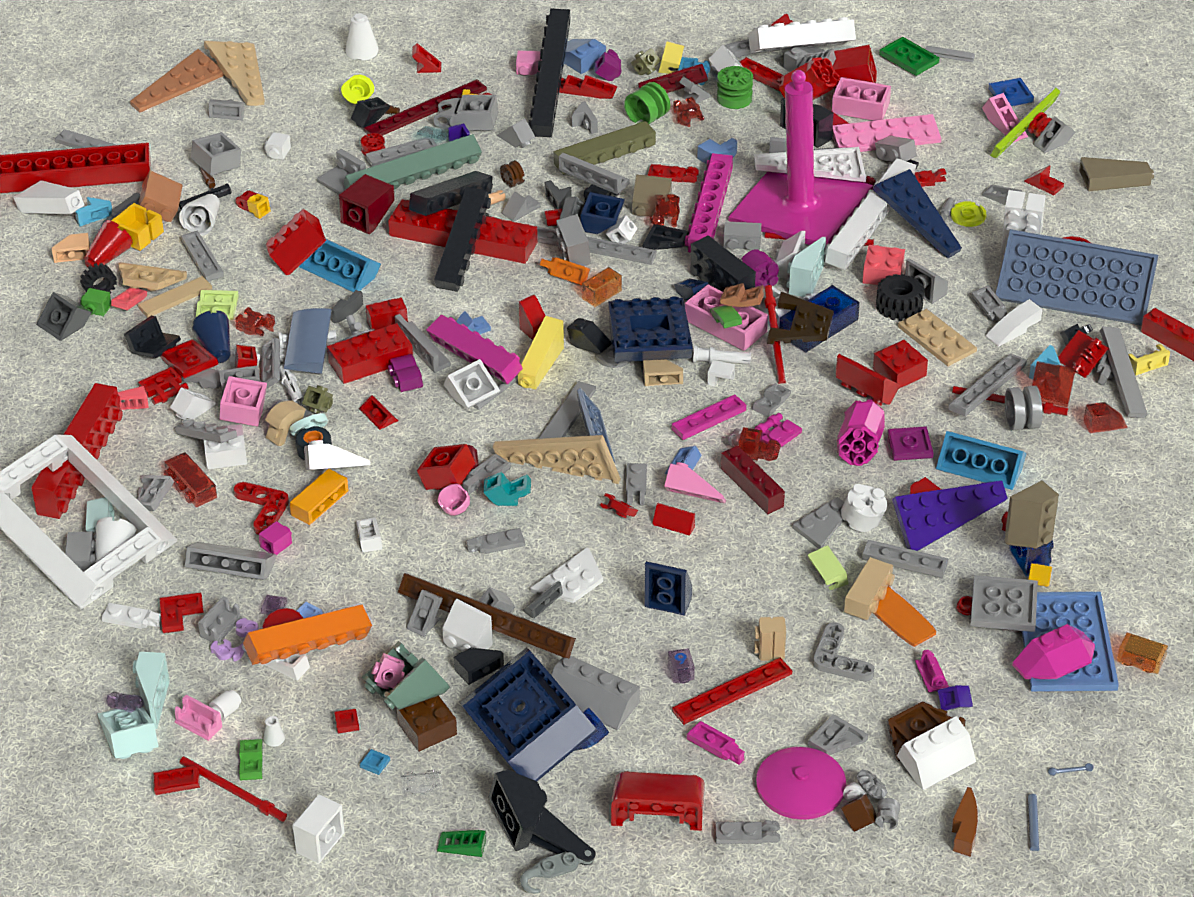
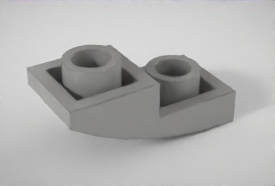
M212 368L185 379L183 378L184 383L200 382L202 388L215 389L221 386L220 373Z

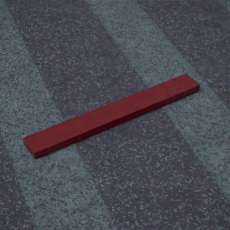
M476 79L364 128V132L366 134L376 133L383 136L438 112V104L443 100L462 98L463 89L470 90V94H480L487 91V87ZM443 105L442 109L448 108L450 106Z

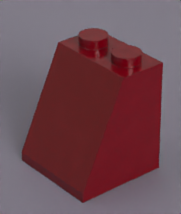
M364 174L339 194L341 223L370 235L395 201L394 185Z

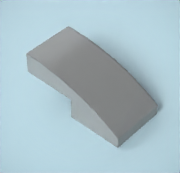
M776 383L765 389L764 397L753 403L752 410L769 417L787 400L791 390Z

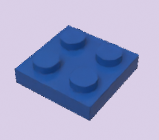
M1021 78L989 83V90L992 95L997 96L1004 93L1010 106L1034 102L1033 94Z

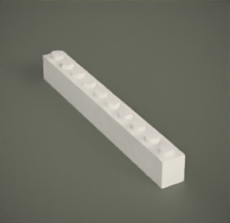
M896 158L893 164H889L886 173L883 172L880 180L876 181L875 184L908 169L915 175L916 165ZM869 190L866 199H862L859 208H855L852 217L849 216L845 226H841L838 235H834L832 243L827 244L824 251L826 255L825 263L845 270L892 209L876 192Z

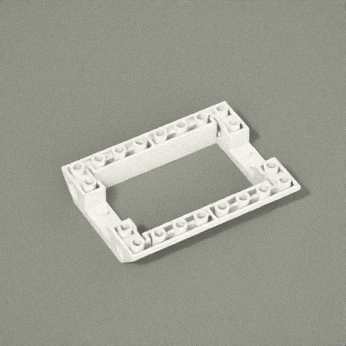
M54 435L0 471V529L80 610L113 588V578L141 559L146 564L177 542V538L72 435ZM68 459L140 531L84 572L12 501L13 498L20 494V484L46 467L52 472L55 471Z

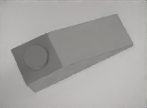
M796 46L784 53V69L791 72L800 66L805 56L825 50L819 47Z

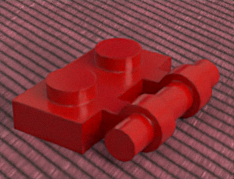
M172 367L138 382L139 387L144 386L148 398L156 395L151 398L154 405L160 402H167L169 398L178 394L180 388L189 389L186 382L179 385L182 383V378Z

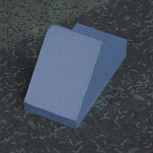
M466 311L456 321L460 325L464 324L472 332L476 331L479 334L491 331V326L483 316L472 319Z

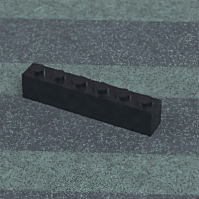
M473 171L411 192L409 210L427 216L461 203L466 187L487 190L488 194H490L493 188V176Z
M466 187L434 278L436 287L439 289L458 292L460 286L464 284L465 271H468L470 257L475 252L476 239H479L481 233L480 227L485 223V213L491 205V198H489L487 190Z

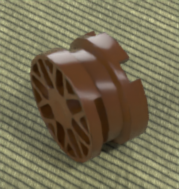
M514 160L500 167L501 178L509 188L525 182V179H523L525 174L518 161Z

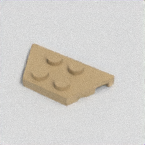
M118 263L122 284L131 288H147L149 291H156L187 279V271Z

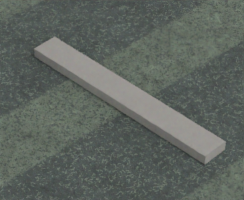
M537 227L539 243L557 246L556 240L558 239L555 230ZM587 237L590 253L652 265L657 255V250Z

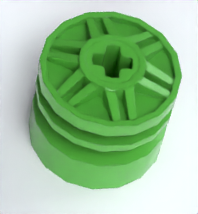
M730 66L721 69L717 76L718 103L729 109H740L748 106L752 102L753 94L752 72L741 66Z
M649 82L625 98L624 108L632 122L636 123L642 119V122L646 121L648 124H651L669 112L670 99L664 88L655 82Z

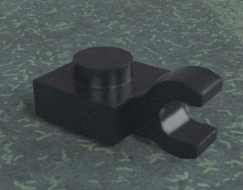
M1075 324L1061 331L1060 334L1065 345L1067 346L1078 330L1085 334L1093 331L1091 325L1079 327L1078 324Z

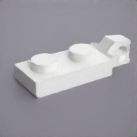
M114 603L108 604L101 617L102 622L140 629L146 628L148 625L159 627L161 624V614Z

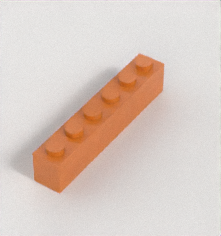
M361 604L248 632L243 645L252 665L259 663L267 664L271 660L278 658L286 659L294 654L299 653L302 655L310 650H322L330 645H342L349 640L364 639L368 635L372 623Z

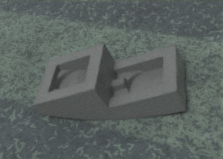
M355 290L347 301L340 299L331 310L333 323L345 320L347 316L353 315L364 305L362 291Z

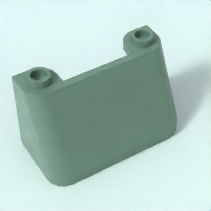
M399 641L386 653L403 660L405 665L402 670L405 672L403 680L399 684L397 683L394 689L390 687L389 689H383L376 685L377 682L374 681V674H372L374 665L362 676L366 682L365 688L371 694L377 692L384 698L383 701L392 710L395 707L400 710L442 695L450 688L449 684L423 657L418 660Z

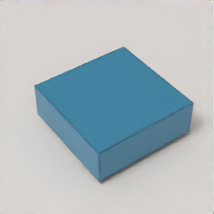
M371 749L360 763V768L380 775L389 763L390 756Z

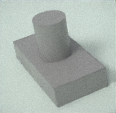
M210 99L209 118L243 121L244 102L232 99Z

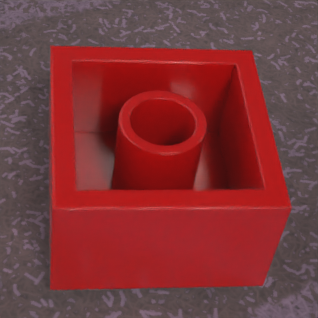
M905 339L874 353L873 370L900 384L899 389L927 376L928 359Z
M467 444L434 447L417 469V472L426 490H440L452 484L461 485L476 462Z

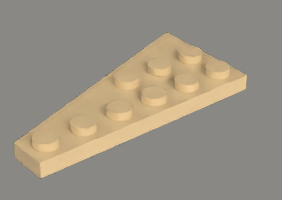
M204 41L205 49H209L211 57L217 60V65L227 79L232 81V86L239 90V95L246 105H264L265 99L255 45L249 42Z
M603 435L495 441L493 444L495 454L511 463L521 465L530 463L534 467L541 469L543 466L550 467L552 471L580 477L590 475L595 480L602 481L603 478L613 480L612 483L619 484L621 479Z

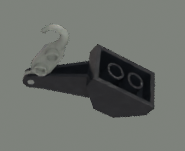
M508 769L495 773L488 798L514 850L519 851L527 848L532 843L557 854L540 860L533 868L526 870L522 874L520 882L525 891L533 894L541 892L539 888L534 889L529 886L528 880L530 878H553L575 871L578 864L590 865L593 863L596 856L595 850L545 808L547 795L543 789L541 790L537 781Z

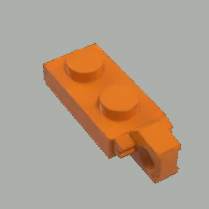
M552 257L551 261L541 258L540 266L549 268L547 273H550V275L583 286L590 271V268L557 257Z

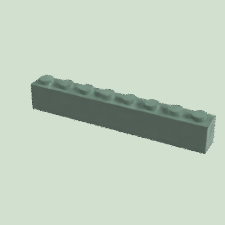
M474 134L348 174L345 176L343 184L347 189L364 174L394 185V189H397L401 184L406 183V185H410L417 179L422 178V180L431 177L432 174L438 173L440 175L445 173L447 169H458L468 162L469 164H474L479 160L482 150Z

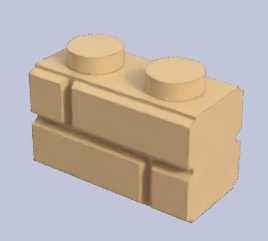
M760 617L759 626H755V639H758V641H754V653L759 654L761 661L776 660L780 657L783 660L785 659L786 624L784 617Z

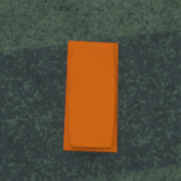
M888 586L884 599L879 600L877 611L873 614L913 647L935 636L936 630L929 621Z

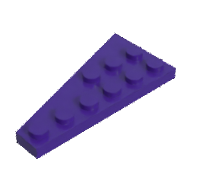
M1000 480L896 496L892 501L906 548L919 551L1005 502L1008 497L1003 481Z

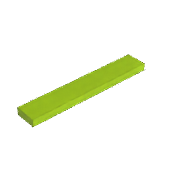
M1055 88L994 147L990 156L993 158L1000 156L1029 127L1037 114L1045 112L1057 100L1060 90Z

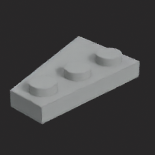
M836 497L795 522L793 529L818 549L823 548L826 541L831 538L834 531L844 521L841 516L844 501Z

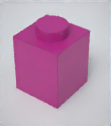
M276 521L259 533L260 547L268 553L279 554L292 544L291 530Z

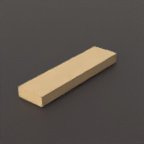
M201 276L139 303L138 308L148 318L151 315L154 316L199 296L201 290H212V285Z

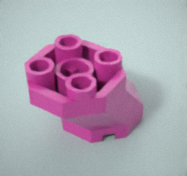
M872 399L861 402V400L855 401L844 412L845 419L837 436L838 455L850 465L862 466L867 464L878 453V444L885 428L884 410Z

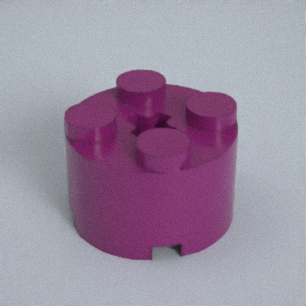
M754 249L741 258L742 262L756 272L755 287L762 285L764 287L766 285L774 286L779 280L777 277L779 267L765 252Z

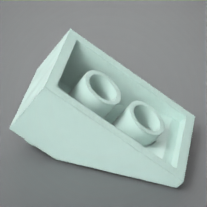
M826 237L818 239L796 254L793 261L789 262L787 273L790 274L787 280L789 294L804 297L806 294L813 293L824 267Z
M139 652L138 659L134 660L133 673L137 675L135 684L136 688H139L145 710L154 722L155 729H157L170 682L165 653Z
M140 703L97 714L110 750L115 758L126 759L131 754L138 752L148 753L153 748L159 747L154 722Z

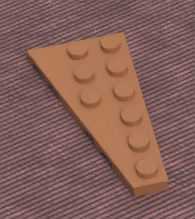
M197 49L134 97L130 104L140 113L225 75L213 60Z

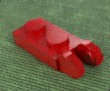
M651 164L648 176L672 178L673 182L695 183L699 175L698 168L692 166L683 168L661 164Z

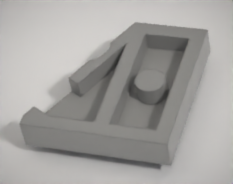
M833 714L809 739L808 746L832 755L866 742L868 734Z

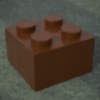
M440 696L400 710L397 709L398 724L418 752L457 735L456 717Z

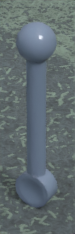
M1087 763L1082 767L1062 769L1051 767L1048 773L1054 776L1056 773L1092 771L1094 766Z

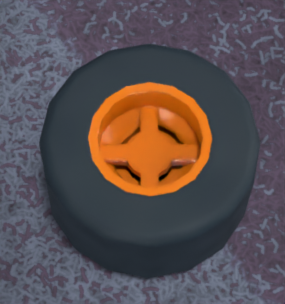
M319 426L302 429L296 435L298 456L305 460L304 447L309 445L311 441L323 440V444L332 445L329 431Z

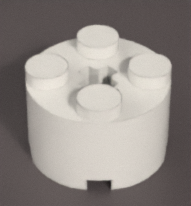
M855 484L849 491L842 506V519L844 521L846 519L850 523L849 527L856 531H871L879 525L887 509L884 491L867 485Z

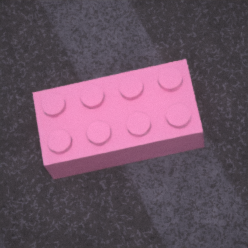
M710 285L705 286L685 302L689 323L743 351L767 333L768 314L752 306H732L742 318L741 325L724 329L720 322L716 323L710 313V308L724 305L720 303L723 292Z

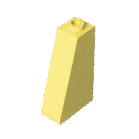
M545 316L521 364L523 369L518 373V385L524 388L537 389L564 349L563 320Z

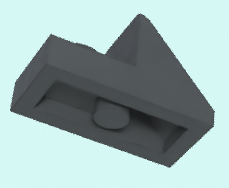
M551 180L545 181L546 197L555 209L562 208L563 210L565 199L572 197L571 187L559 189Z

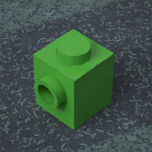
M89 288L85 295L81 297V305L92 312L91 315L104 316L111 307L110 292Z

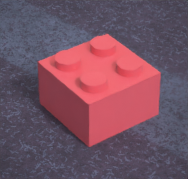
M869 245L864 264L863 284L878 285L886 276H893V274L901 275L904 267L905 249Z

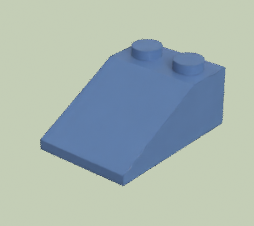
M571 39L567 42L564 64L583 74L595 67V62L606 52V45L596 39Z

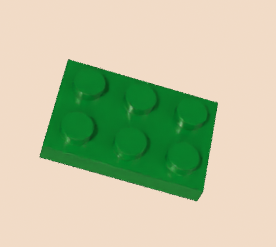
M901 37L881 48L879 52L880 56L915 76L937 65L940 57L905 37Z

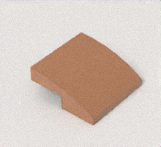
M741 283L727 287L720 298V303L734 307L760 305L765 294L764 286L745 290L744 284Z

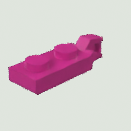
M699 721L687 733V740L719 758H723V760L730 759L738 765L745 760V751L739 748L735 743V739L702 721Z

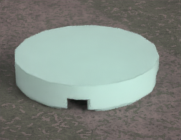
M323 413L311 415L292 424L289 430L291 435L296 437L304 428L307 429L313 426L323 428L326 426L328 419L326 414Z

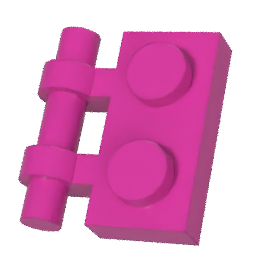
M777 413L776 415L769 416L766 422L755 426V429L751 431V435L753 438L759 435L763 436L761 443L776 452L801 434L802 428L788 419L783 423L780 422L783 416L781 413Z

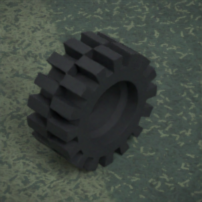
M96 263L93 268L90 265L88 271L86 269L83 271L85 275H81L82 280H80V283L85 292L89 288L110 292V294L112 293L111 289L115 290L114 285H117V278L106 264L100 263L98 266ZM104 277L99 284L93 285L97 279Z

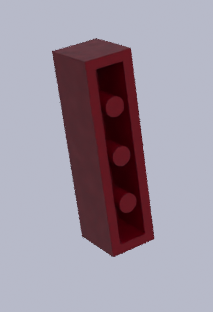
M738 445L721 453V470L767 515L784 507L785 491Z

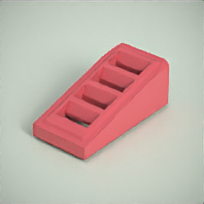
M144 386L118 392L121 410L149 408Z

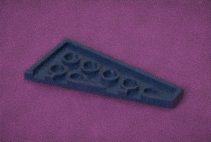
M910 169L875 184L873 191L944 256L950 258L961 251V245Z

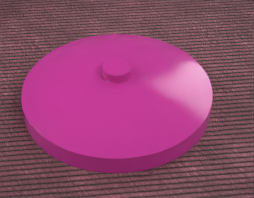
M790 747L771 754L762 762L757 772L756 787L762 802L775 813L792 819L806 820L824 816L841 803L846 787V777L842 767L830 755L813 748Z

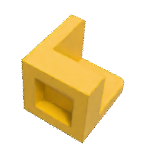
M1031 563L1028 580H1036L1038 585L1048 587L1050 585L1052 567Z

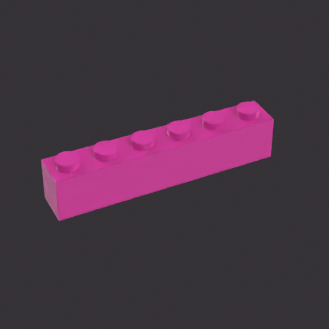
M441 314L426 329L434 342L469 363L480 359L490 375L507 385L523 369L519 362L520 358L514 352H507L503 346L495 345L489 338L484 339L478 332L470 331L467 326L458 324L452 317L447 318Z

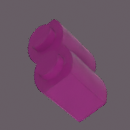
M413 354L390 359V365L387 367L389 375L394 376L392 378L395 388L399 387L400 392H405L423 387L422 375Z

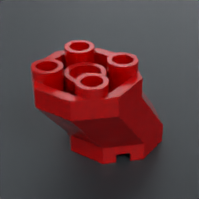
M821 57L812 58L809 62L784 75L780 79L779 90L785 98V87L788 83L793 82L791 79L792 73L796 70H802L806 75L805 81L809 82L813 87V100L833 90L837 86L840 76L834 70L829 59H822Z

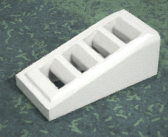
M376 518L357 520L356 525L362 552L382 550ZM362 525H366V526H372V525H373V527L364 528V529L361 528Z

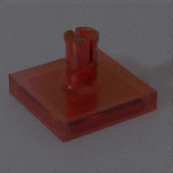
M1037 361L1032 386L1038 387L1041 401L1068 407L1076 368Z

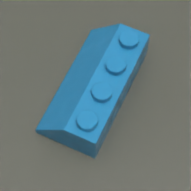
M326 239L299 267L354 292L355 290H362L375 279L381 263Z
M946 431L936 469L985 483L1002 480L1005 488L1013 490L1022 471L1027 453Z

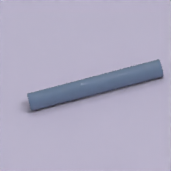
M1029 794L1030 851H1039L1037 795Z

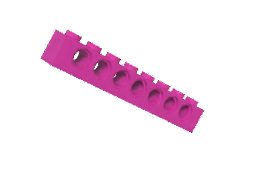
M712 153L711 160H707L703 181H701V192H698L691 224H689L688 235H686L685 246H688V252L690 253L691 243L708 235L714 239L733 169V155Z

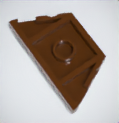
M922 701L888 719L887 726L896 760L900 761L897 755L904 743L952 719L953 717L947 715L948 711L934 708L932 705ZM959 717L960 722L965 726L966 720Z

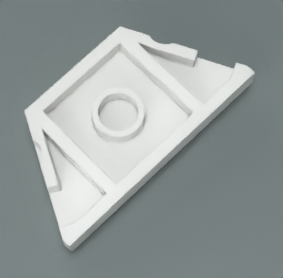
M587 547L532 586L531 593H542L553 583L560 581L563 594L558 599L574 603L601 584L603 576L590 549Z

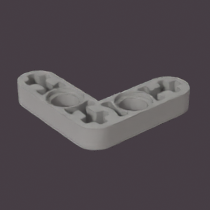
M837 622L829 623L824 630L814 655V668L822 672L867 682L872 680L875 668L871 663L837 655L844 638V626ZM834 630H835V631H838V632H836L834 638L831 637V636H832V633L834 632ZM831 645L834 649L827 650L824 646ZM846 665L849 667V669L842 670L839 668V666Z

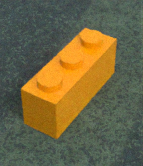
M327 469L298 496L291 500V516L311 525L349 491L347 477Z

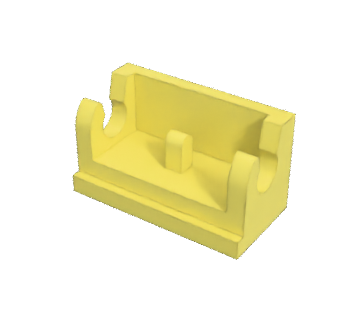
M666 42L658 73L669 74L675 72L670 71L669 67L679 69L684 49L683 45Z
M1158 344L1156 347L1160 351L1155 350L1153 353L1136 358L1131 353L1128 354L1135 376L1168 365L1170 351L1166 350L1162 344Z

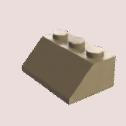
M1043 480L1010 496L1004 540L1007 545L1038 548L1053 540L1059 494Z

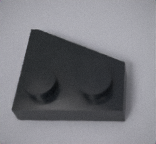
M654 224L643 243V248L652 250L682 248L688 231Z

